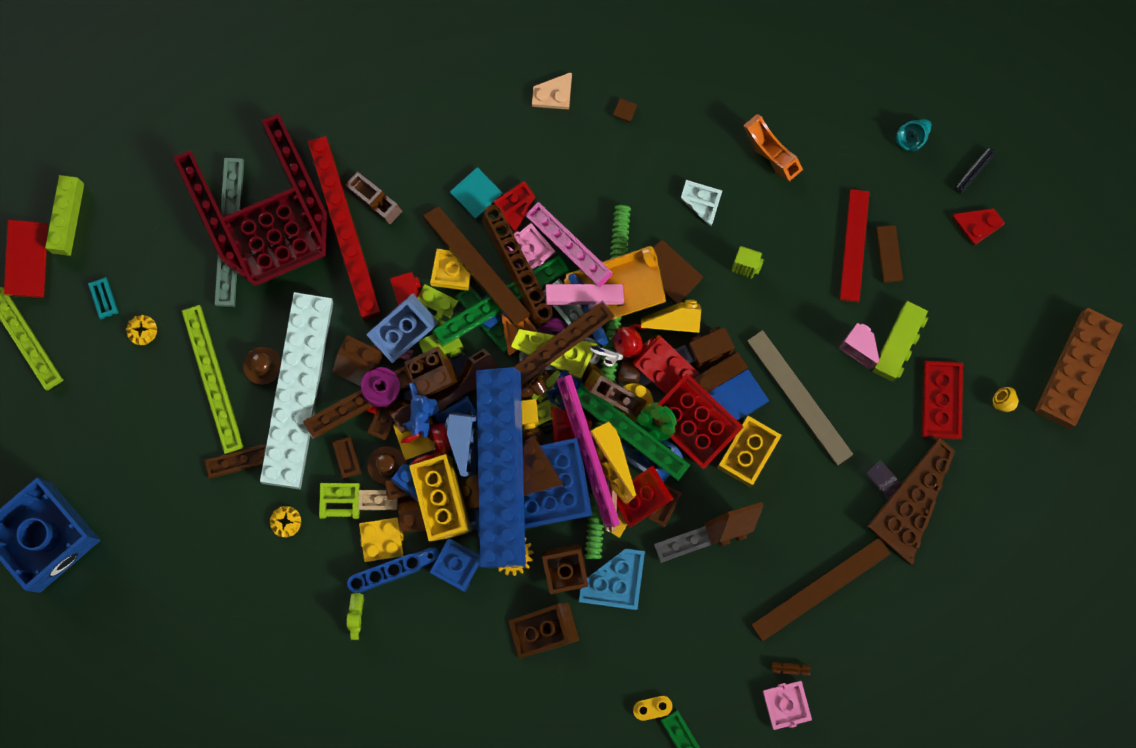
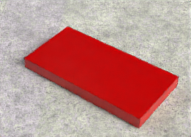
M8 220L4 295L44 298L45 247L48 223Z
M923 362L922 437L962 439L963 363Z

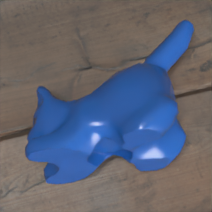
M410 382L409 387L412 396L410 404L411 418L403 426L412 435H417L421 432L422 437L426 438L430 432L429 417L437 415L439 405L435 399L418 395L416 386Z

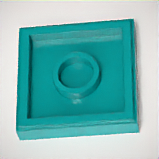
M478 167L450 191V194L475 220L485 212L489 205H493L495 200L503 196V193Z

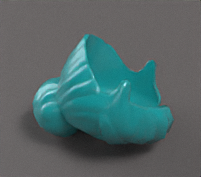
M920 119L903 124L897 132L896 143L906 151H917L928 139V134L931 132V122L927 119Z

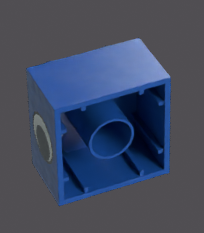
M38 477L0 509V561L25 591L41 593L101 541L54 484Z

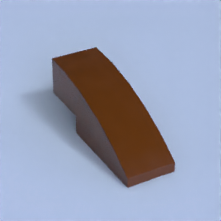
M359 172L345 184L355 196L389 225L402 212L397 203L386 196L381 189Z

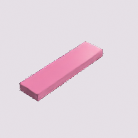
M546 284L545 287L546 305H596L602 300L606 305L624 303L623 284H603L601 287H598L596 284Z

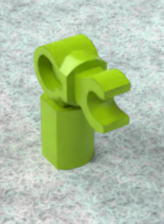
M353 593L350 598L347 628L351 631V640H359L364 596L361 593Z

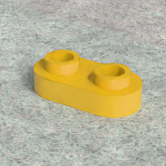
M665 696L641 700L634 705L633 713L637 719L642 721L666 716L672 710V702ZM661 702H664L666 704V708L664 710L659 709V704ZM641 707H646V714L640 713Z

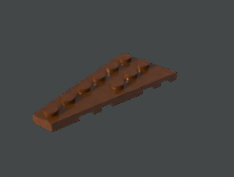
M535 436L523 442L524 496L564 486ZM476 473L460 484L466 511L479 508V476Z
M941 438L936 440L867 526L909 565L914 563V556L920 547L921 537L927 528L936 504L937 494L941 490L943 478L949 469L955 452Z

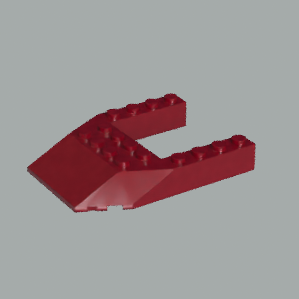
M280 114L262 120V127L291 189L230 215L222 217L192 151L189 150L173 157L175 165L220 259L254 286L326 256L327 213Z

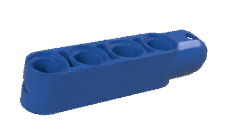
M435 547L427 548L357 573L348 579L347 586L352 592L362 593L413 574L423 567L434 564L440 551ZM416 558L418 561L417 566L413 569L409 568L407 564L409 559ZM392 565L399 567L397 575L392 576L389 573ZM379 572L380 580L375 583L372 582V573ZM358 578L361 579L362 586L359 589H354L353 581Z

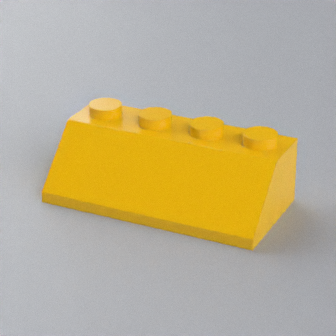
M445 454L410 465L428 540L435 541L453 538L472 532L453 458Z

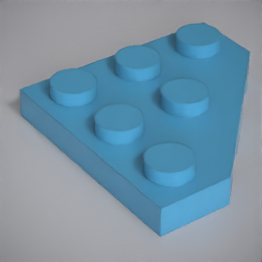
M624 549L587 578L588 587L581 588L579 602L637 610L645 551Z

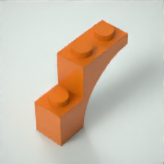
M756 114L743 125L755 151L770 160L776 174L790 181L803 170L797 156L792 154L778 141L764 122L762 116Z

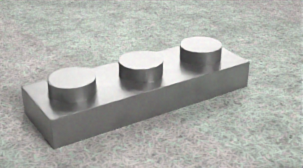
M704 526L656 543L654 547L660 563L712 544Z

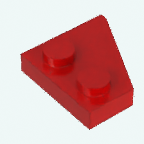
M523 181L493 202L494 205L501 209L513 232H516L535 199V195L525 181Z
M994 208L958 213L952 216V219L973 246L1005 224Z

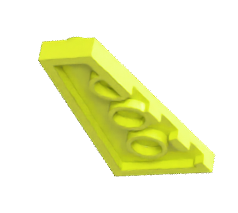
M519 328L511 347L529 355L555 335ZM582 340L550 365L581 379L593 354L590 348L597 346V343Z

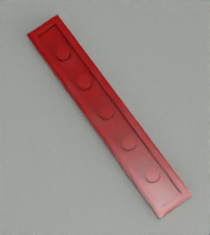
M851 189L849 193L839 299L842 301L859 302L869 191Z

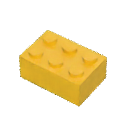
M747 416L742 424L744 428L735 436L717 468L751 487L782 435L752 417Z

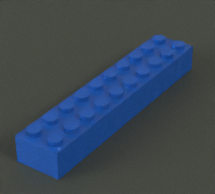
M514 367L476 370L480 567H525L521 371Z

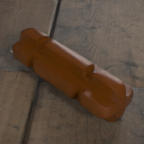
M772 662L771 672L808 676L810 675V665L801 664L799 666V664Z

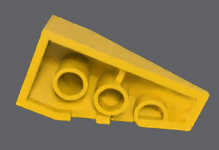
M607 422L591 430L590 434L605 478L610 481L613 491L627 504L636 496L620 437L611 423Z

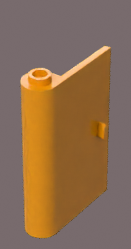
M652 246L602 262L613 273L604 284H623L624 303L607 305L614 314L612 319L666 302L657 256ZM581 269L566 274L564 284H571L568 276L575 273L582 278L584 284H595Z

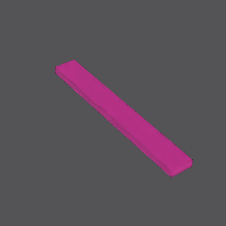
M568 375L559 378L556 381L575 438L579 439L583 463L604 527L618 526L620 522L572 376Z

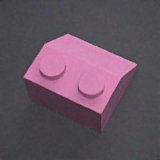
M857 323L839 349L871 370L879 362L875 337L870 332L871 329L868 326Z

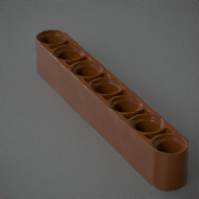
M489 205L483 215V224L533 322L538 326H545L552 316V308L550 305H546V296L501 209L496 205ZM492 214V215H494L496 218H495V219H492V218H490L488 215ZM496 231H502L504 235H499ZM505 247H510L513 251H507ZM513 263H518L521 267L516 268ZM521 280H528L530 284H524ZM530 296L537 297L538 301L531 300ZM543 312L547 317H540L538 313Z

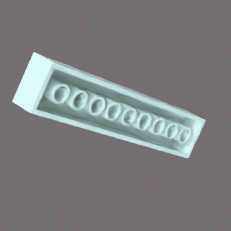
M294 292L260 482L262 484L301 490L310 433L303 421L314 416L333 308L332 298Z

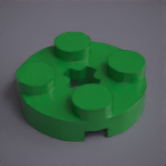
M653 402L641 410L637 421L641 428L654 438L664 441L675 433L677 420L674 413L667 406L662 407L658 405L659 403Z

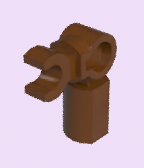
M543 369L539 375H535L530 384L526 383L521 386V401L533 397L534 393L538 396L547 390L546 379H548L549 373L546 369Z

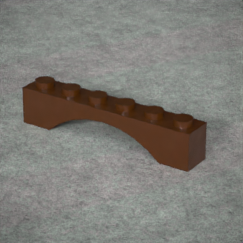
M482 349L467 359L463 370L458 376L459 383L427 398L435 399L439 405V412L443 411L453 401H458L469 391L477 389L476 370L498 369L490 353ZM402 399L386 409L401 433L409 432L403 426L411 418V400Z

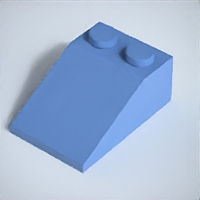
M412 293L366 335L393 363L430 332L438 321Z
M449 414V418L446 419L445 428L447 429V436L460 475H475L478 460L477 416Z

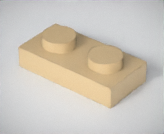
M359 490L358 510H398V499L387 500L385 490Z

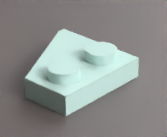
M686 180L681 200L709 226H712L722 190Z

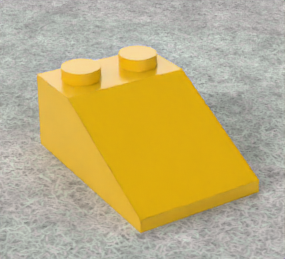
M685 300V303L680 302L641 317V328L699 333L701 319L700 304H696L697 301Z

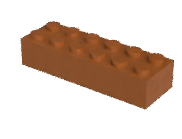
M1090 308L1083 310L1076 321L1034 413L1067 429L1075 427L1123 324Z

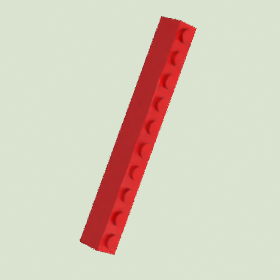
M324 136L310 140L308 144L361 317L364 322L381 317L380 306L328 139Z

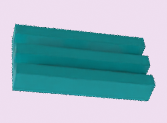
M104 277L88 283L99 318L102 320L104 317L118 314L119 311L108 279ZM101 283H104L112 310L109 309ZM96 285L98 287L106 311L104 313L102 312L94 286Z

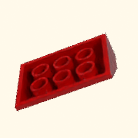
M688 373L658 404L662 407L667 406L676 417L675 433L670 438L703 469L744 428Z

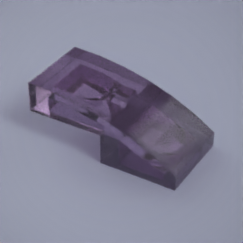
M881 460L865 473L887 500L890 499L901 485Z

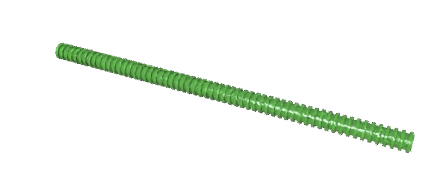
M626 205L614 207L616 212H614L615 218H613L615 223L612 230L614 235H612L613 241H611V244L613 246H611L612 252L610 256L612 258L610 259L627 254L625 253L628 250L626 247L628 242L626 240L629 238L627 236L629 234L627 229L630 227L628 224L630 219L628 218L631 215L629 213L631 208ZM622 317L609 320L604 324L606 325L604 331L609 343L604 346L602 345L603 349L614 353L617 352L613 345V338L617 330L620 329ZM602 356V357H601V360L604 361V359L606 358V356ZM601 362L602 368L600 370L605 376L615 381L617 379L615 373H617L616 367H618V364L615 363L613 366H607L604 362ZM599 419L596 421L597 427L604 424ZM591 487L592 493L589 496L591 497L592 516L587 518L589 521L587 527L589 529L586 530L588 533L586 539L588 541L585 542V545H587L585 551L587 553L584 554V557L588 559H601L600 552H602L601 546H603L601 540H603L602 534H604L602 528H604Z

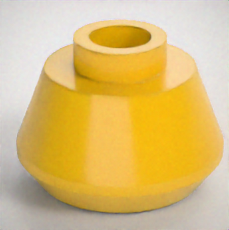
M1011 387L999 389L993 397V406L997 410L1010 412L1018 406L1019 400L1016 391Z

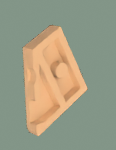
M567 73L534 86L532 107L569 110L572 73Z

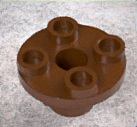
M255 348L247 354L244 360V373L255 384H271L279 378L282 360L278 353L271 348Z
M383 446L376 449L370 455L368 471L376 482L384 485V480H390L402 464L407 463L404 455L397 448Z

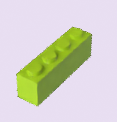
M59 175L45 247L52 254L71 256L84 189V183L77 177Z
M909 301L903 305L879 355V362L874 366L872 372L892 382L896 377H901L904 371L902 365L904 361L909 360L912 354L910 348L912 344L916 345L920 337L918 331L920 327L924 328L928 321V317H926L927 310Z

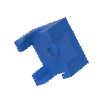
M448 538L429 573L466 592L478 566L480 567V555Z

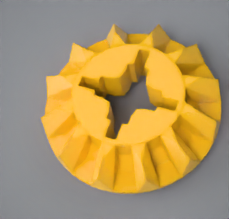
M145 315L134 316L131 321H128L126 328L127 337L137 345L150 343L157 334L155 321ZM143 324V327L147 330L142 331L140 336V333L134 329L140 328V325Z
M289 506L279 507L273 511L270 518L271 529L280 537L293 536L301 526L300 514ZM287 513V519L293 522V524H286V527H283V524L278 520L284 519Z

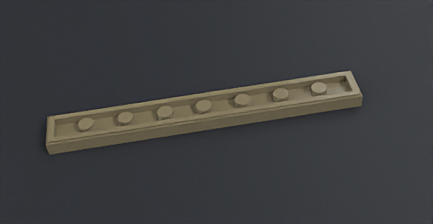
M762 330L747 341L748 345L836 466L851 457L853 453L765 332Z

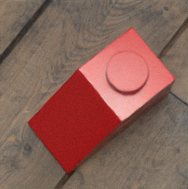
M409 272L390 278L398 305L412 293L418 297V288L421 287L418 276L414 277L413 273Z

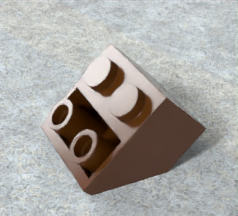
M435 347L404 362L412 383L417 388L418 395L429 397L460 382L454 365L440 347Z

